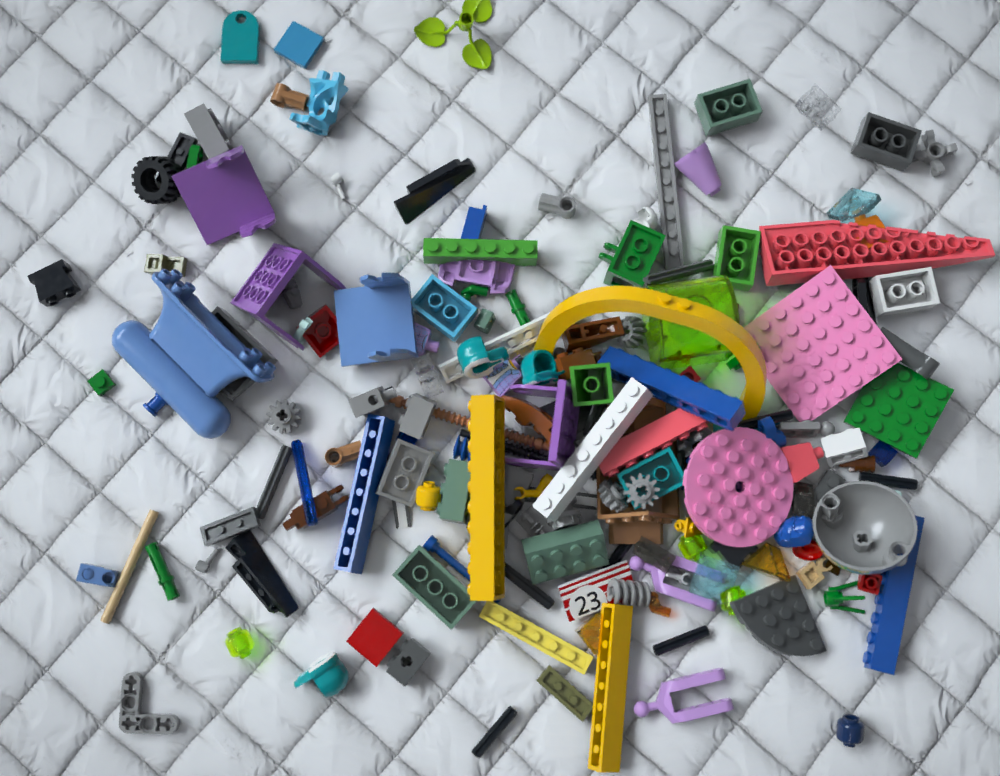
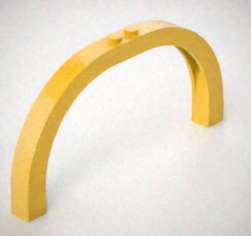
M606 286L589 289L567 298L548 314L541 326L534 350H546L552 355L556 342L567 328L581 319L600 313H638L699 330L725 345L742 366L746 379V385L739 398L743 402L746 412L742 419L746 420L757 417L764 402L767 369L765 359L758 344L740 324L709 306L641 287Z

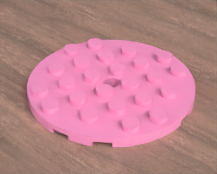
M736 427L733 432L721 429L705 437L691 453L690 461L683 475L684 502L690 518L705 536L722 545L750 547L764 542L779 530V527L787 518L792 504L793 478L787 458L772 439L766 438L765 434L751 428ZM738 481L742 483L741 492H737L735 489Z

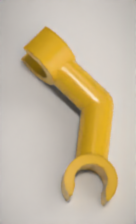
M548 473L544 475L535 490H525L523 487H516L513 490L520 491L521 497L518 496L514 499L521 500L524 497H539L550 484L553 477Z

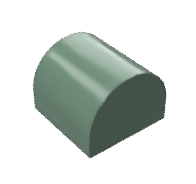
M482 309L473 326L479 331L488 334L496 320L494 313L487 309Z

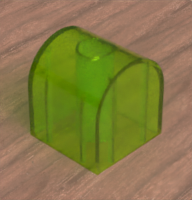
M724 274L645 286L646 289L667 293L709 306L740 324L735 292L729 278ZM642 314V319L646 323L645 328L648 330L645 336L647 337L650 361L661 368L675 369L727 361L733 355L725 345L708 334L687 326Z

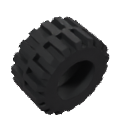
M149 156L142 158V161L137 162L138 166H134V174L131 175V178L134 179L132 186H135L136 189L134 191L136 194H139L141 200L151 204H166L176 201L177 197L181 196L172 175L183 170L179 169L181 166L175 163V160L169 159L166 156ZM157 171L160 173L162 178V185L160 189L157 187L155 183V175Z

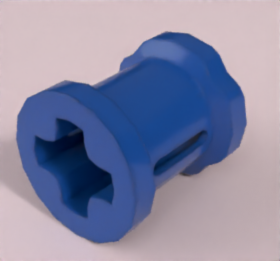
M157 393L148 403L143 404L146 410L155 417L162 407L168 405Z

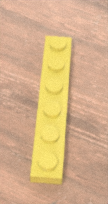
M486 601L478 616L585 675L593 659V656L493 601Z

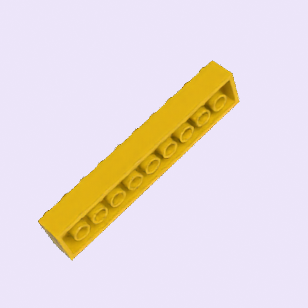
M471 395V400L468 402V410L471 412V420L468 422V431L471 432V440L468 442L471 461L468 462V471L470 473V481L468 482V492L470 493V501L468 502V512L470 513V521L468 522V533L470 534L468 554H470V562L468 563L467 570L470 575V583L468 584L467 592L470 595V601H496L505 598V398L496 395Z

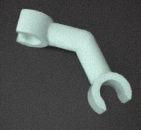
M308 316L300 322L298 329L293 335V338L301 344L306 341L302 335L313 323Z

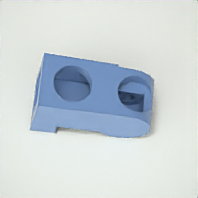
M81 563L76 581L115 587L119 571Z

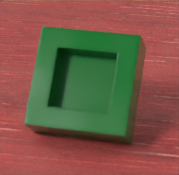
M103 369L87 380L100 397L116 386L115 382Z

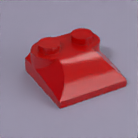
M326 304L308 316L313 323L302 335L320 358L339 344L337 319Z

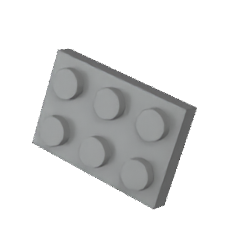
M397 438L375 493L413 507L416 500V489L422 485L434 453Z

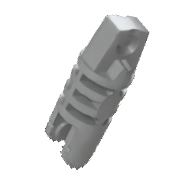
M293 275L282 291L283 297L290 309L300 308L303 305L300 291Z

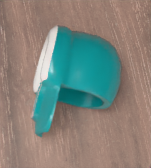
M481 336L465 340L457 349V357L462 371L470 379H479L491 374L494 371V366L509 359V354L505 347L487 351Z
M534 350L528 353L523 358L520 367L523 377L522 384L551 387L558 382L559 376L566 372L565 370L556 372L555 359L546 350Z
M328 652L312 662L310 668L299 674L294 682V686L298 688L313 679L321 693L328 698L338 694L346 687L349 673L337 653Z

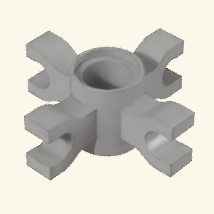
M927 130L925 135L921 136L926 149L915 151L912 163L923 161L925 164L930 165L932 177H936L945 171L940 158L953 155V152L957 151L958 148L956 143L943 146L941 143L935 142L934 131Z

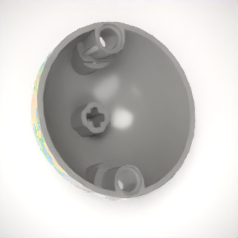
M847 482L831 489L818 502L812 519L815 539L822 553L839 568L859 575L880 574L896 566L905 565L917 537V520L909 503L893 489L875 482ZM826 505H833L835 507L829 508Z

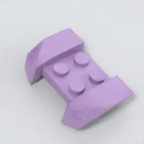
M493 260L454 261L440 264L438 279L454 288L455 281L490 287V295L503 294L510 290L515 265Z

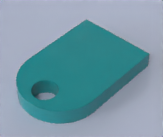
M239 10L230 13L225 18L222 26V64H258L260 26L252 13ZM239 18H246L244 23H237Z

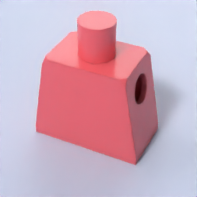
M810 442L780 448L787 458L793 483L818 470L819 463L817 459L824 457L822 448L819 446L812 448Z

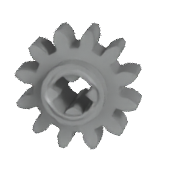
M287 399L283 401V404L277 400L276 407L269 406L273 411L272 413H266L271 418L267 423L273 425L272 430L277 431L279 428L281 434H284L285 429L292 433V426L299 427L295 423L296 420H302L301 417L297 416L301 410L298 408L294 409L296 404L292 402L289 405ZM285 412V414H287L288 417L284 418L283 421L280 417L281 415H284Z
M639 473V479L636 480L631 476L633 483H625L630 489L625 491L624 494H630L631 497L628 498L627 502L634 500V508L640 503L642 508L645 509L646 503L653 506L652 498L659 499L654 493L658 492L660 488H654L653 485L657 481L653 480L650 482L649 474L643 479L642 474ZM642 485L646 486L645 490L648 491V494H643L642 497H639V492H636V489L638 487L641 488Z
M609 479L604 480L597 489L601 493L599 497L611 511L615 509L619 513L629 507L628 504L630 502H627V495L624 494L625 490L617 482L613 483Z

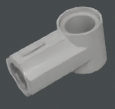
M542 193L538 210L558 214L565 219H569L575 214V200L568 196L562 198ZM565 205L572 207L570 210L563 209Z

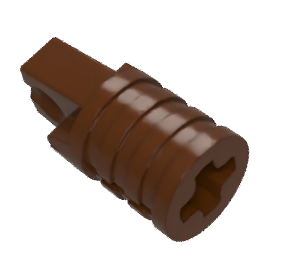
M875 455L842 463L838 467H849V472L864 471L874 473Z

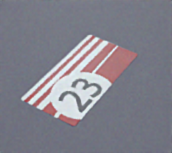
M627 560L558 586L569 622L600 611L602 603L614 604L613 598L610 602L607 600L609 581L612 578H616L617 580L624 579L625 581L631 580L634 582Z

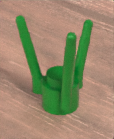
M858 581L837 587H828V591H824L825 606L830 607V609L865 614V610L839 605L843 604V601L865 600V596H843L842 592H838L839 590L857 586Z

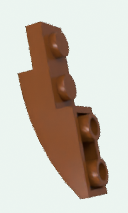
M502 395L501 397L505 398V409L509 412L512 411L516 416L515 420L521 426L534 425L533 429L547 439L545 442L550 447L553 418L544 410L526 400Z

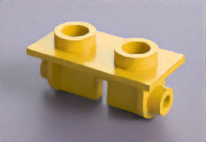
M687 517L686 520L680 519L675 522V529L679 532H684V538L703 534L690 517Z

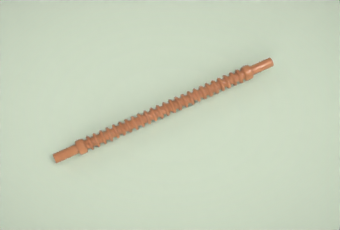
M398 395L389 400V403L395 404V407L407 409L405 407L407 399H404L403 396ZM440 408L434 410L432 416H435V419L439 417L441 421L445 419L446 422L451 421V424L455 422L456 425L461 424V427L465 425L468 429V422L471 420V417L467 419L466 415L461 417V414L456 415L455 412L451 414V411L445 412V409L441 411ZM508 428L505 430V439L508 438V441L514 440V443L518 441L520 445L524 443V446L530 445V448L534 446L539 451L541 449L549 451L550 449L546 442H544V439H535L534 436L530 438L529 435L524 436V433L520 435L518 431L514 433V430L508 431Z

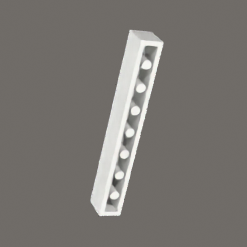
M631 377L539 496L533 507L546 518L556 522L649 402L653 394Z

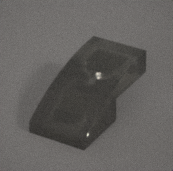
M793 483V500L791 504L793 516H807L813 519V484Z

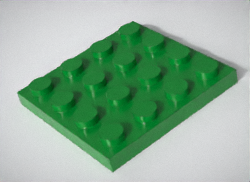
M897 363L862 387L844 423L854 428H860V431L916 459L954 389L931 378L927 380L912 369Z

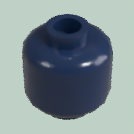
M843 715V717L837 720V739L847 747H855L856 744L862 743L864 740V723L856 715Z

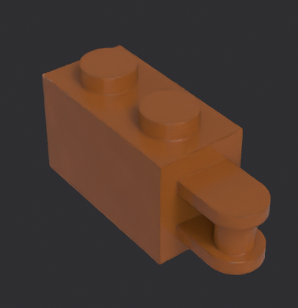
M581 347L572 350L573 354L568 355V352L557 354V359H555L556 372L566 371L559 376V379H571L570 366L597 364L602 352L593 353L592 349L584 350Z

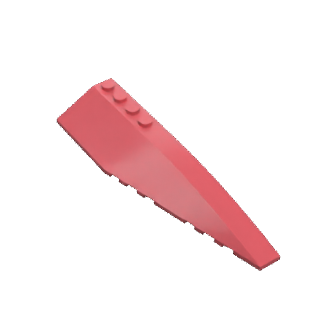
M839 220L759 227V231H761L762 271L766 286L806 283L830 265L840 278L845 280L874 277L876 275L926 267L934 269L995 256L990 239L969 236L958 238L952 234L942 236L936 235V232L918 233V230L895 227L878 228L876 225L871 224L861 226L855 222L845 224L840 223ZM863 238H865L868 243L873 244L870 249H868L867 246H865L864 244H860ZM880 239H886L888 242L881 243L878 241Z

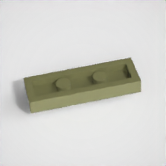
M550 665L537 678L536 681L582 722L593 710V703Z

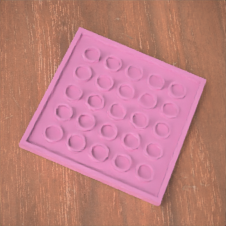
M831 265L743 327L761 348L760 350L765 359L768 381L788 408L792 410L793 415L799 422L805 420L813 421L902 360L901 356Z

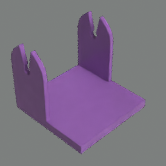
M242 145L172 175L206 245L239 231L242 238L253 235L257 229L262 228L266 230L277 222L276 214Z
M274 243L230 303L236 308L249 313L281 338L303 351L305 347L264 315L302 263L337 290L346 289V287L303 251Z
M558 379L557 387L526 384L511 385L510 389L515 393L556 398L548 461L505 458V463L517 467L560 471L575 451L573 442L577 437L580 406L573 407L570 383L567 380Z

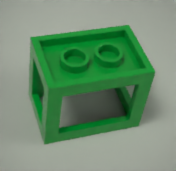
M630 220L619 246L607 242L604 243L603 247L615 253L614 257L606 253H600L598 256L601 260L610 263L603 283L609 286H623L612 281L613 277L616 276L635 285L634 287L642 288L645 283L643 278L649 274L666 235Z

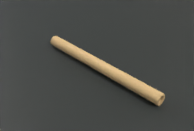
M149 510L100 619L101 622L110 624L159 512Z

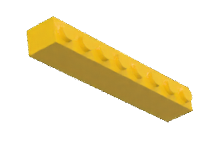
M602 603L588 759V769L601 773L620 772L633 606Z

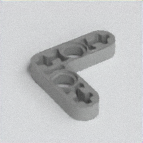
M138 672L126 674L122 680L120 730L124 733L171 734L175 732L180 726V720L176 715L141 713L143 677ZM132 677L134 680H137V684L133 685V689L132 684L128 682ZM137 690V693H134V692H133V693H128V694H127V691ZM130 696L136 700V705L133 708H129L126 704V700ZM130 718L131 722H140L139 725H132L129 728V725L125 724V721L129 720ZM147 718L154 720L155 725L152 729L145 727V720ZM169 719L174 723V726L170 727V729L167 725L159 726L160 722H167Z

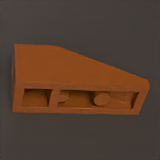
M620 316L571 325L563 332L562 339L566 352L570 353L572 350L581 347L585 350L623 336L624 330Z

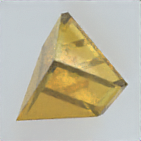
M767 542L741 564L770 578L786 582L791 580L780 548Z
M595 613L575 630L589 650L597 655L601 613Z

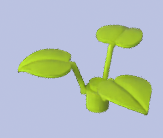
M465 0L462 5L459 21H455L446 31H444V23L436 17L426 18L414 27V32L422 43L430 47H439L445 42L444 35L458 26L461 31L468 32L470 44L464 46L462 50L464 62L470 67L483 70L488 69L491 64L492 54L490 46L483 39H477L473 43L471 29L474 21L483 23L491 17L492 5L490 0Z

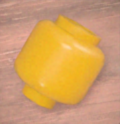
M424 481L423 485L418 486L416 489V504L421 510L434 511L438 507V503H441V488L435 485L433 481Z

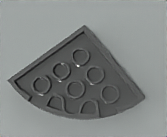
M795 575L729 602L739 622L745 625L752 633V637L765 647L788 656H811L826 651Z

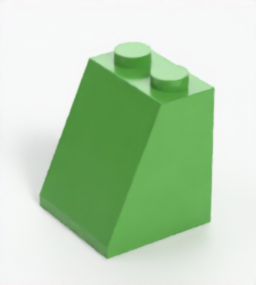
M610 362L569 367L573 407L610 404L614 401Z

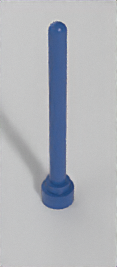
M431 535L422 547L428 552H435L470 581L467 568L439 546L440 543L437 542L438 539Z

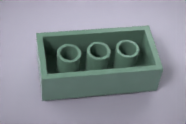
M598 520L521 540L533 585L609 565L604 533Z
M420 545L392 574L451 630L477 602L470 601L467 588Z

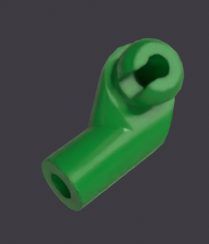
M471 285L463 289L460 295L467 301H470L474 295L486 297L488 288Z

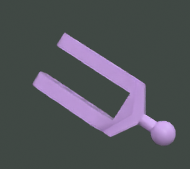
M666 553L653 565L644 562V559L638 555L630 558L629 566L632 570L640 571L643 569L650 572L654 591L715 612L716 601L665 584L663 580L668 565L719 583H724L726 573Z
M717 668L661 682L656 701L651 703L638 701L634 705V712L639 717H645L649 714V711L659 710L674 724L727 712L734 708L731 698H725L675 711L673 709L669 692L726 679L723 668Z

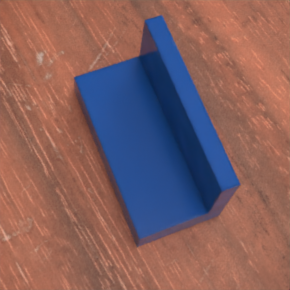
M483 205L482 209L469 206L461 239H481L487 216V205Z

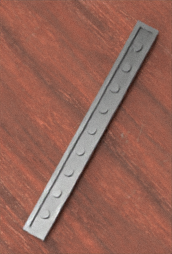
M667 94L648 95L647 99L661 233L666 235L662 243L665 270L685 266Z

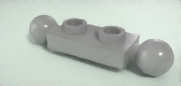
M788 420L780 422L779 426H776L778 430L780 429L786 438L816 437L818 433L825 437L835 432V426L831 422H823L820 425L819 422H812L811 420L802 422Z

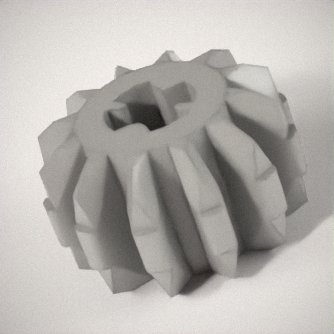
M626 316L625 319L621 320L624 335L618 337L617 341L623 347L634 349L638 345H643V339L647 338L645 333L648 330L645 328L646 323L639 317Z

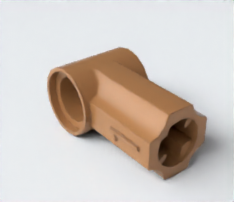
M277 83L270 102L281 108L288 106L305 112L308 108L306 104L309 100V95L294 91L287 85Z
M361 441L329 449L325 454L326 462L336 468L357 460ZM338 453L340 455L339 460L335 463L331 462V455Z

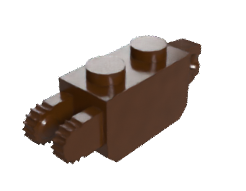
M339 485L330 491H324L291 510L292 513L289 514L291 518L282 523L285 530L289 531L294 527L298 530L301 528L305 529L338 510L340 505L349 500L348 495L341 497L335 502L332 498L333 495L340 493L344 489L343 485Z

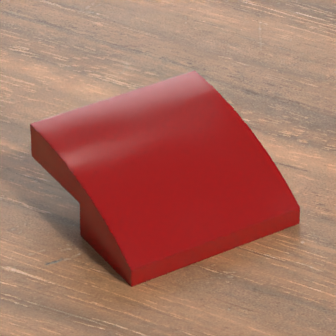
M372 608L346 642L377 667L404 632L375 608Z

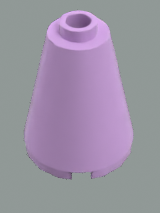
M705 142L674 163L676 168L705 195L710 194L713 196L720 191L719 187L722 184L708 145Z

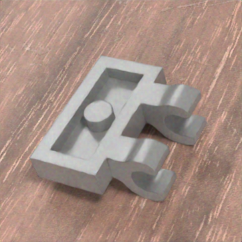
M709 422L707 424L708 427L700 432H697V430L691 432V436L685 440L680 441L677 439V447L679 451L684 450L685 457L690 456L693 452V444L698 441L701 442L705 437L713 433L712 422Z

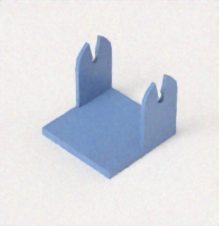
M381 272L382 277L368 274L360 277V283L365 285L363 287L334 290L342 367L418 358L410 281L398 273Z

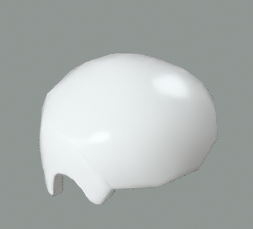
M642 207L638 210L637 214L639 216L633 221L655 230L657 226L655 211L650 207Z

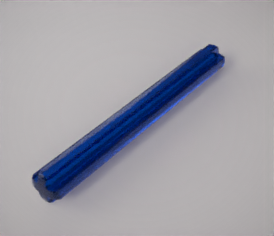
M297 439L291 442L306 523L312 527L318 524L303 444L301 440Z

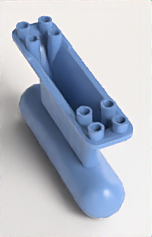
M162 269L160 272H154L151 277L163 296L161 315L155 327L150 331L144 324L138 321L129 320L123 322L115 328L112 334V345L116 352L199 436L214 439L225 433L231 423L230 412L216 395L225 386L243 377H250L258 383L271 381L274 378L273 372L276 367L269 361L264 364L260 360L262 353L258 349L253 348L250 350L239 341L200 302V299L193 293L196 287L190 282L184 284L180 280L183 276L180 271L172 269L169 272L166 269Z

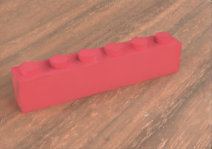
M679 408L619 439L598 467L604 477H613L619 473V469L625 466L628 469L637 464V460L643 457L647 459L655 455L654 451L660 448L664 450L673 445L672 442L675 440H685L691 436V432L695 430L700 432L706 429L709 421Z

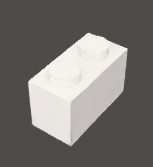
M850 428L844 432L820 438L829 467L868 457L860 428Z

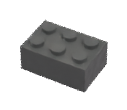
M868 112L861 121L850 154L904 172L912 163L922 130Z

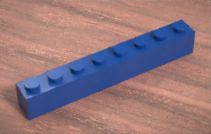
M610 346L597 362V364L610 362L612 379L626 385L632 377L653 394V397L732 432L746 414L744 404L739 398L730 397L718 389L714 390L701 382L692 381L685 375L680 376L668 368H661L654 362L642 360L639 356L628 354L620 348L616 349Z
M368 414L333 568L336 570L362 574L379 499V495L375 492L386 467L396 422L385 416Z
M916 515L917 537L908 555L906 564L896 566L880 574L883 577L879 593L875 595L874 602L876 608L875 612L871 615L872 628L867 635L868 648L863 655L864 668L891 675L895 674L925 519Z

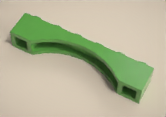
M424 238L423 242L424 264H445L461 260H493L517 266H536L538 258V240Z

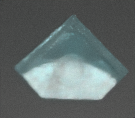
M851 188L827 214L829 218L843 222L869 213L881 201V197L876 193Z
M700 553L688 592L709 599L735 585L740 567Z

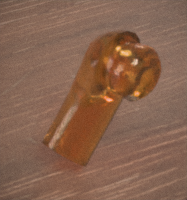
M651 592L650 604L648 606L650 611L669 618L671 608L662 606L658 599L659 595L656 592Z

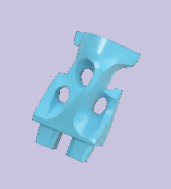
M319 70L316 79H309L311 93L306 104L309 107V115L292 113L289 118L297 124V128L322 136L328 134L330 125L336 123L340 100L348 91V87L344 85L345 76L342 73L333 72L332 80H329L330 74ZM324 108V112L318 116L319 110Z

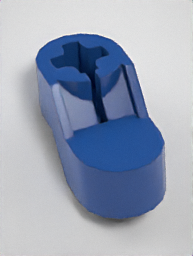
M770 416L758 420V429L766 435V438L772 439L779 448L786 446V436L780 429L776 428Z

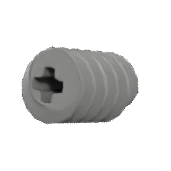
M612 578L607 586V600L610 602L613 598L614 604H618L619 600H621L622 605H625L628 600L629 606H633L635 602L638 607L642 605L643 601V606L648 607L651 598L650 586L647 582L640 583L639 581L632 582L631 580L625 581L624 579L617 580Z

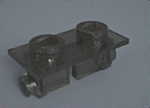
M641 536L639 542L637 541L632 552L666 574L677 557Z

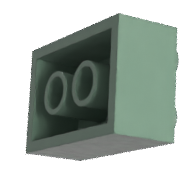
M750 79L698 94L694 103L706 136L756 122L763 112Z
M449 459V463H445L443 474L446 477V481L441 484L440 494L443 498L442 503H438L437 514H439V518L443 521L466 524L468 502L470 501V493L468 492V482L470 481L468 462Z

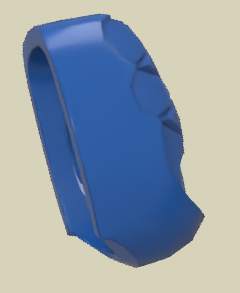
M794 516L786 519L774 534V539L781 547L808 545L814 535L813 521L807 516Z

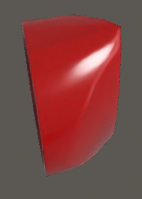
M814 538L811 539L808 545L792 547L793 554L803 560H817L823 555Z

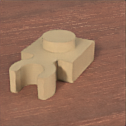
M826 557L817 559L816 564L814 561L809 562L796 572L806 589H812L825 578L822 572H829L833 568L832 565L828 568L823 566V561L827 559Z

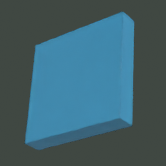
M292 21L274 48V51L306 69L324 42V37Z

